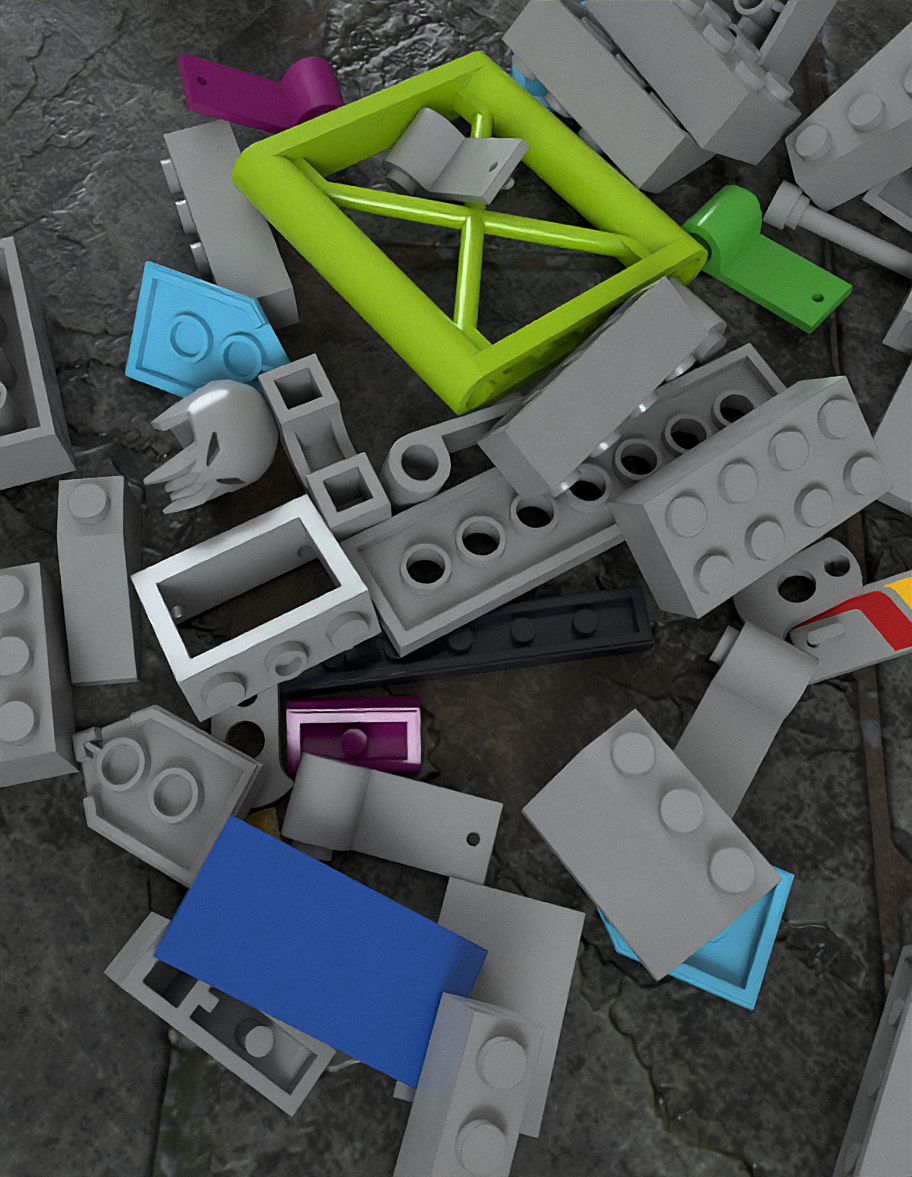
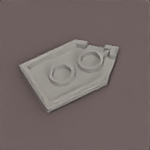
M152 705L133 712L129 718L102 728L92 727L71 735L75 760L81 762L87 797L83 799L88 827L187 888L191 886L228 816L233 815L244 821L266 780L267 765L158 705Z

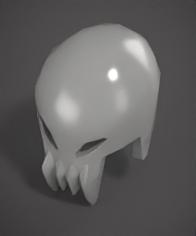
M221 379L208 382L172 405L150 423L154 429L162 431L170 429L182 445L183 450L145 477L143 482L145 485L169 481L165 485L166 492L174 491L170 494V498L174 502L163 509L164 514H169L199 506L226 492H234L259 480L274 461L279 435L274 415L264 395L251 385L231 379Z

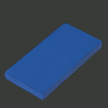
M230 815L155 949L153 957L417 1089L442 993L445 992L468 998L489 951L239 818Z

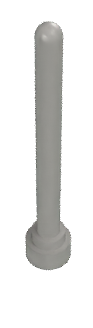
M783 180L765 213L763 222L780 230H783L785 226L795 230L797 225L912 280V253L809 205L811 199L802 195L804 189Z

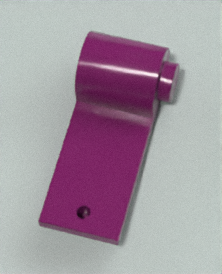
M181 53L177 60L188 110L265 132L278 134L345 106L335 70L328 61L322 58H303L293 63L286 71L280 83L185 53Z

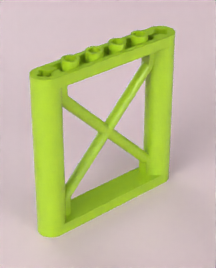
M476 51L256 142L240 154L232 169V183L239 192L459 417L485 409L560 364L627 299L641 289L664 276L668 279L672 277L677 278L685 286L689 285L701 271L708 258L707 249L482 51ZM425 107L439 113L449 122L463 117L471 125L470 138H492V135L496 138H523L530 148L521 161L597 230L486 210L487 204L464 202V206L328 182L324 178L392 148L418 110ZM339 208L462 230L453 321ZM484 234L616 257L627 268L493 345L477 330Z

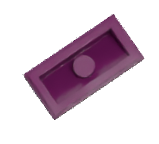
M419 696L293 698L290 700L286 709L288 774H297L302 752L386 773L421 772Z

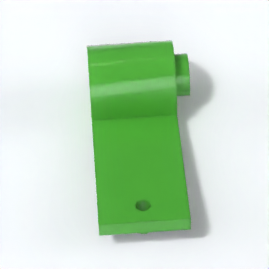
M726 185L681 225L688 234L708 250V258L701 270L808 334H811L851 293L853 285L760 234L762 212L757 197L745 188L736 185Z

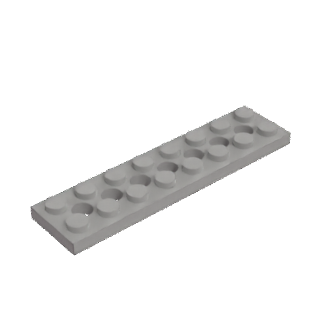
M748 343L656 388L655 391L659 395L657 401L633 419L627 417L617 427L621 433L620 438L600 455L593 458L589 455L577 467L582 473L577 481L591 482L601 491L602 497L597 500H581L571 492L570 488L554 498L549 493L523 500L498 468L493 467L339 542V545L367 587L378 621L399 656L403 657L625 541L608 507L607 501L689 451V449H684L673 441L672 433L678 431L691 433L701 443L732 424L723 418L720 409L740 410L746 415L787 388L752 344ZM627 456L643 458L651 466L652 472L645 475L633 474L624 468L621 459ZM529 506L538 507L548 514L551 522L544 527L532 528L519 520L517 512ZM473 533H485L496 541L498 548L488 555H476L466 549L463 540ZM419 560H430L437 563L442 568L444 574L436 582L423 584L413 580L407 570L413 563Z

